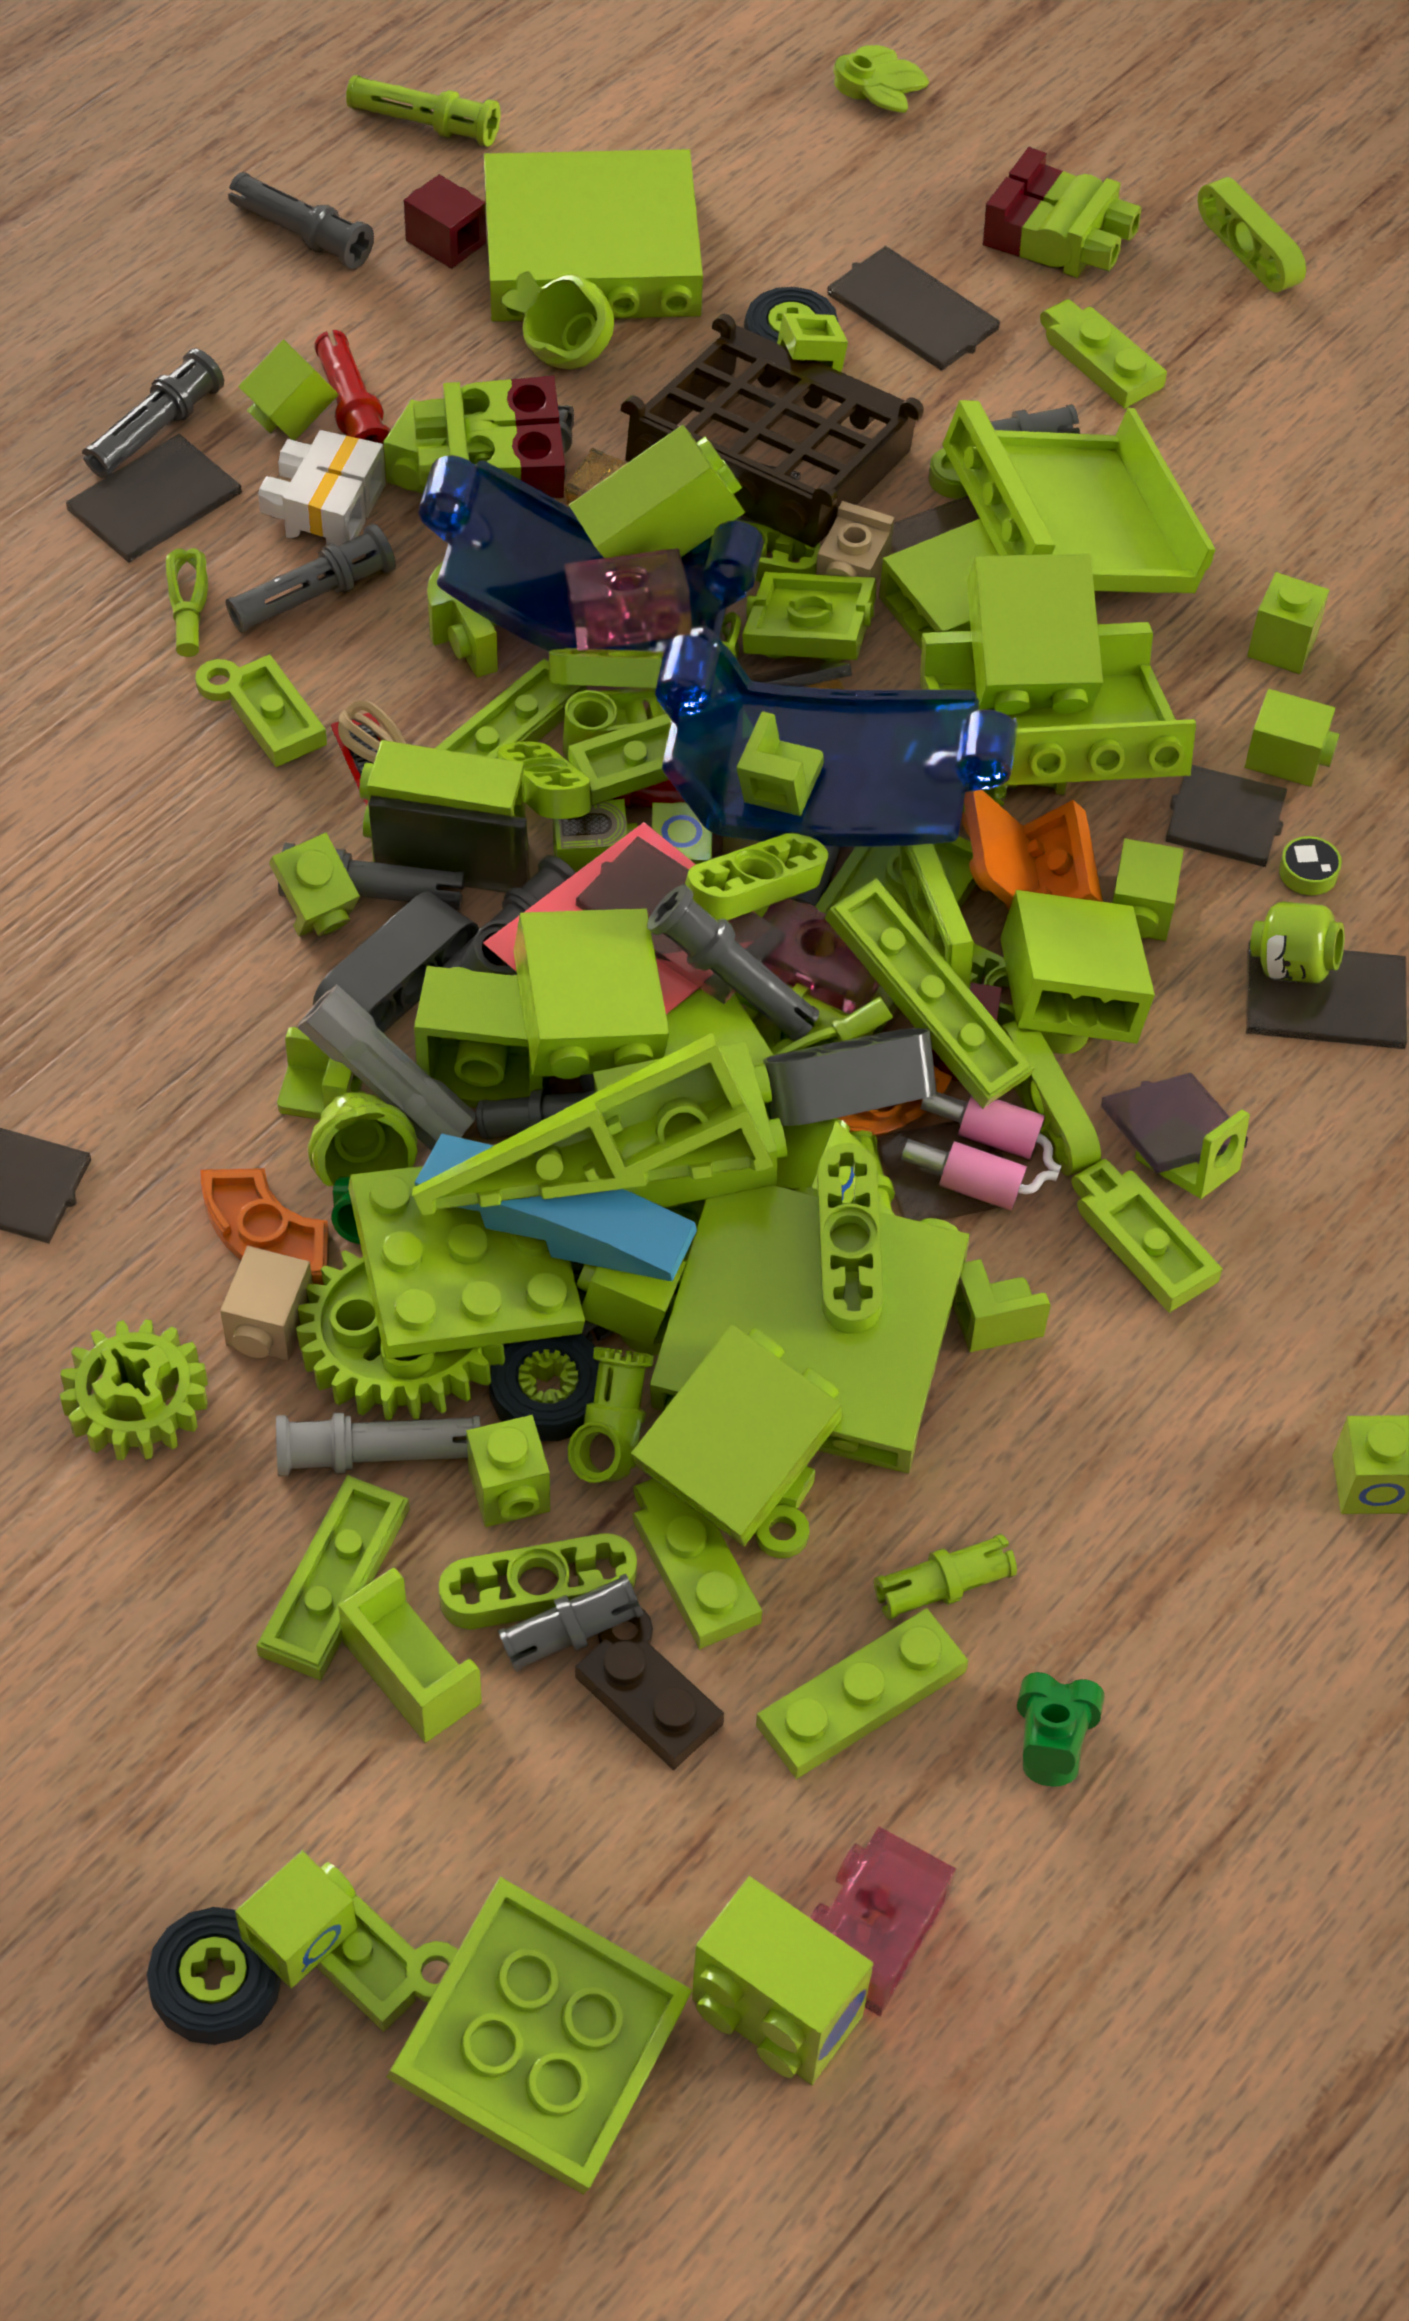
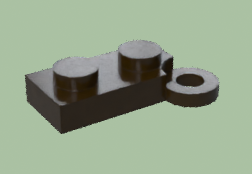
M641 1608L644 1613L643 1616L639 1618L636 1616L627 1621L633 1623L638 1628L636 1636L629 1640L619 1639L613 1634V1627L599 1633L598 1639L600 1644L575 1666V1678L670 1768L675 1770L723 1726L724 1712L650 1645L653 1635L652 1621L647 1612Z

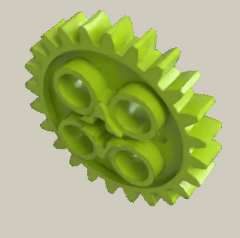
M346 1250L341 1252L344 1267L342 1270L323 1266L321 1273L324 1285L308 1284L306 1291L309 1303L298 1306L301 1325L296 1327L306 1372H314L316 1386L319 1390L332 1387L334 1401L337 1405H341L355 1396L359 1415H365L375 1403L382 1404L385 1420L392 1419L398 1406H407L413 1420L419 1419L422 1404L431 1402L440 1413H444L447 1408L445 1396L453 1393L466 1402L471 1400L469 1381L488 1386L491 1383L489 1365H503L505 1362L503 1344L385 1359L364 1258H358Z

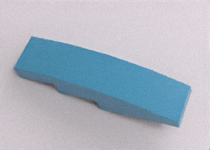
M441 1134L415 1180V1186L494 1145ZM624 1189L542 1199L540 1196L505 1200L500 1205L481 1207L479 1204L459 1206V1208L479 1211L486 1229L545 1240L550 1255L553 1258L667 1281H673L697 1232L694 1221Z

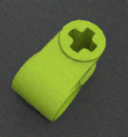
M634 687L577 692L565 704L562 748L565 758L568 760V748L570 745L666 714L669 707L666 693L659 688ZM645 701L649 703L646 712L643 704Z

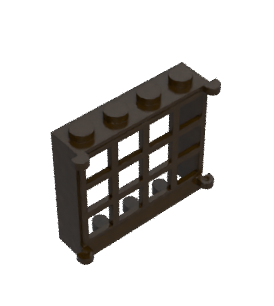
M721 314L712 323V329L720 332V337L647 404H644L637 396H630L621 404L620 411L630 415L625 461L630 462L680 427L678 424L693 410L699 414L685 427L696 442L703 438L697 434L713 419L744 433L729 449L710 441L742 486V489L734 493V496L745 511L743 516L815 548L830 532L838 517V508L842 501L857 505L910 452L915 423L923 416V405L916 398L910 397L903 400L818 361L793 360L786 347L737 326L730 315ZM737 357L752 363L738 378L731 376L735 372ZM782 377L796 383L783 398L751 385L758 379L762 386L771 388ZM719 386L726 388L711 403L705 401ZM739 395L771 408L756 423L725 410ZM802 398L805 404L813 409L819 408L828 398L841 403L827 419L795 404ZM784 415H787L816 430L800 444L769 429ZM849 417L851 424L860 430L867 428L875 419L887 425L871 439L840 424ZM829 435L862 449L847 465L815 451ZM758 440L790 454L774 470L743 456ZM803 461H806L835 476L827 484H821L815 489L788 475Z

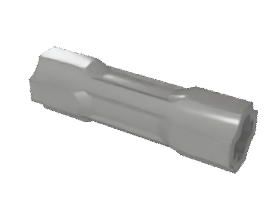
M337 984L327 991L299 1022L297 1028L332 1060L343 1063L383 1101L399 1108L413 1124L416 1137L431 1151L441 1134L461 1138L468 1127L475 1121L476 1113L442 1081L431 1078L376 1027L373 1017Z

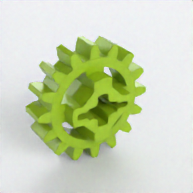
M145 1319L140 1326L139 1332H129L127 1324L124 1320L117 1321L116 1335L107 1338L97 1329L91 1332L94 1344L92 1350L88 1351L80 1347L73 1348L71 1354L75 1368L61 1370L60 1376L64 1392L59 1395L64 1416H69L72 1433L75 1437L87 1434L91 1451L98 1453L110 1443L113 1444L117 1460L123 1461L130 1447H139L145 1460L151 1459L154 1443L162 1441L173 1450L178 1447L175 1432L178 1428L195 1432L198 1428L195 1411L205 1410L208 1406L205 1386L208 1385L204 1363H199L197 1348L193 1342L180 1346L178 1330L171 1326L161 1336H158L154 1333L152 1320ZM173 1397L171 1402L166 1406V1401Z

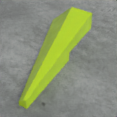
M710 1033L412 1188L413 1198L422 1215L434 1214L437 1209L479 1204L481 1207L500 1205L505 1200L540 1196L542 1199L641 1187L646 1186L650 1181L688 1176L695 1180L710 1178L713 1176V1173L749 1168L754 1172L763 1171L774 1165L713 1033Z

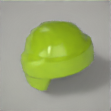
M530 271L520 273L516 278L517 290H510L502 296V304L525 315L522 328L524 341L528 348L534 352L535 356L549 366L567 370L584 367L599 357L608 345L614 329V314L603 291L595 284L576 274L563 276L543 287H538Z
M363 1091L346 1092L335 1097L321 1112L320 1122L314 1126L307 1145L308 1158L311 1168L322 1183L328 1187H334L336 1180L340 1176L413 1167L418 1153V1141L413 1124L399 1108L387 1104L379 1097Z

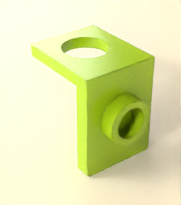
M1241 1109L1204 1138L1178 1122L1172 1121L1136 1148L1135 1159L1199 1199H1202L1240 1170L1250 1114ZM1231 1136L1226 1151H1224L1220 1147Z

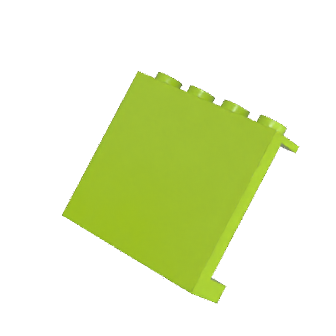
M690 149L484 153L491 322L524 321L525 315L522 312L510 309L502 304V296L510 290H517L516 278L520 273L526 271L531 272L538 287H543L549 282L566 275L576 274L603 291L612 308L614 319L701 316L703 271Z
M959 400L942 446L999 556L1091 554L1094 591L1196 593L1206 570L1211 566L1216 549L1135 408H1127L1116 435L1004 431L993 428L980 401Z
M1149 623L1098 624L1103 685L1093 707H1086L1074 713H1058L1053 708H1029L1019 714L1004 715L997 713L995 709H978L971 631L922 633L920 686L955 787L968 788L974 784L978 787L1191 776L1196 722L1195 719L1176 720L1150 665L1153 631Z
M771 1185L706 1199L650 1382L652 1408L665 1410L731 1324L746 1334L752 1328H756L781 1346L785 1351L781 1360L802 1375L806 1368H811L838 1389L839 1394L835 1400L842 1404L843 1419L818 1451L909 1474L916 1450L920 1423L963 1263L966 1262L970 1234L958 1231L953 1224L944 1220L926 1218L920 1222L896 1216L887 1207L879 1205L883 1273L882 1313L879 1320L870 1329L860 1333H845L837 1330L827 1321L822 1308L817 1189L797 1187L794 1190ZM847 1223L838 1226L832 1232L831 1240L840 1250L855 1252L865 1247L869 1241V1236L861 1226ZM845 1271V1295L841 1300L846 1302L848 1311L860 1310L861 1301L864 1300V1298H860L858 1293V1271Z

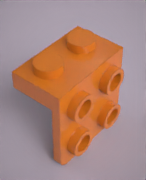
M976 784L963 790L965 812L962 813L961 818L964 829L970 837L973 858L969 861V867L975 882L983 891H991L1006 904L1008 910L1016 890L1103 902L1086 811L1078 803L1071 800L1045 815L1022 825Z

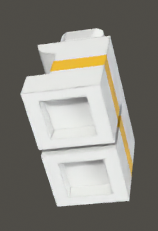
M319 430L312 445L287 439L280 451L278 460L279 475L291 478L292 480L289 482L266 476L258 493L260 512L283 519L285 521L287 538H295L301 531L325 537L326 545L333 543L339 546L358 537L366 522L365 517L368 518L386 485L383 444Z

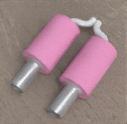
M939 1092L934 1096L924 1098L920 1109L959 1122L961 1125L958 1133L959 1136L1029 1160L1036 1143H1038L1044 1149L1043 1161L1049 1171L1039 1173L1031 1184L1023 1185L1022 1181L1027 1166L955 1141L951 1151L946 1152L908 1139L901 1160L939 1172L942 1176L939 1183L941 1187L1010 1211L1013 1209L1018 1193L1032 1194L1039 1190L1044 1181H1056L1061 1169V1165L1053 1161L1051 1142L1047 1137L1039 1134L1045 1115L998 1099L982 1109L972 1096L966 1102Z

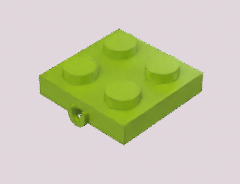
M764 572L756 597L748 596L746 617L748 620L742 634L744 653L763 654L770 658H784L787 656L813 657L829 662L844 659L857 660L867 626H871V617H874L876 578Z

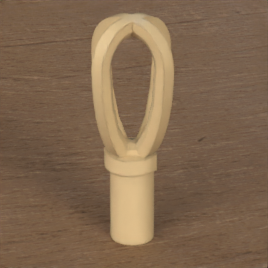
M370 701L353 702L339 716L338 732L343 744L370 762L374 763L377 752L366 748L354 740L349 731L377 751L380 742L351 720L363 724L382 740L406 744L402 733L384 711ZM362 710L369 712L381 725H383L386 731H384L371 719L367 718L366 716L358 712Z

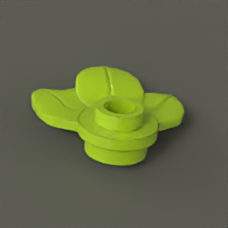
M880 45L859 47L854 53L838 57L833 67L835 75L834 85L842 94L853 99L868 98L874 105L895 112H907L908 102L904 95L905 93L925 89L929 84L926 74L917 65L905 59H897V54L894 50Z

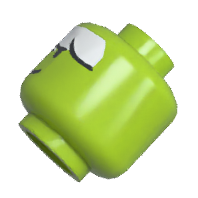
M1277 902L1269 909L1264 921H1255L1250 941L1252 957H1260L1264 973L1273 980L1318 984L1327 977L1330 970L1337 971L1341 965L1345 943L1344 925L1342 922H1335L1333 912L1326 906Z

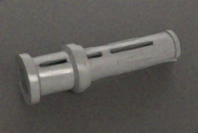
M334 1413L331 1420L290 1422L286 1415L276 1416L278 1476H289L291 1469L332 1467L336 1474H346V1470H353V1463L468 1458L467 1440L452 1439L455 1436H466V1430L480 1427V1416H472L471 1418L351 1423V1416H344V1413Z

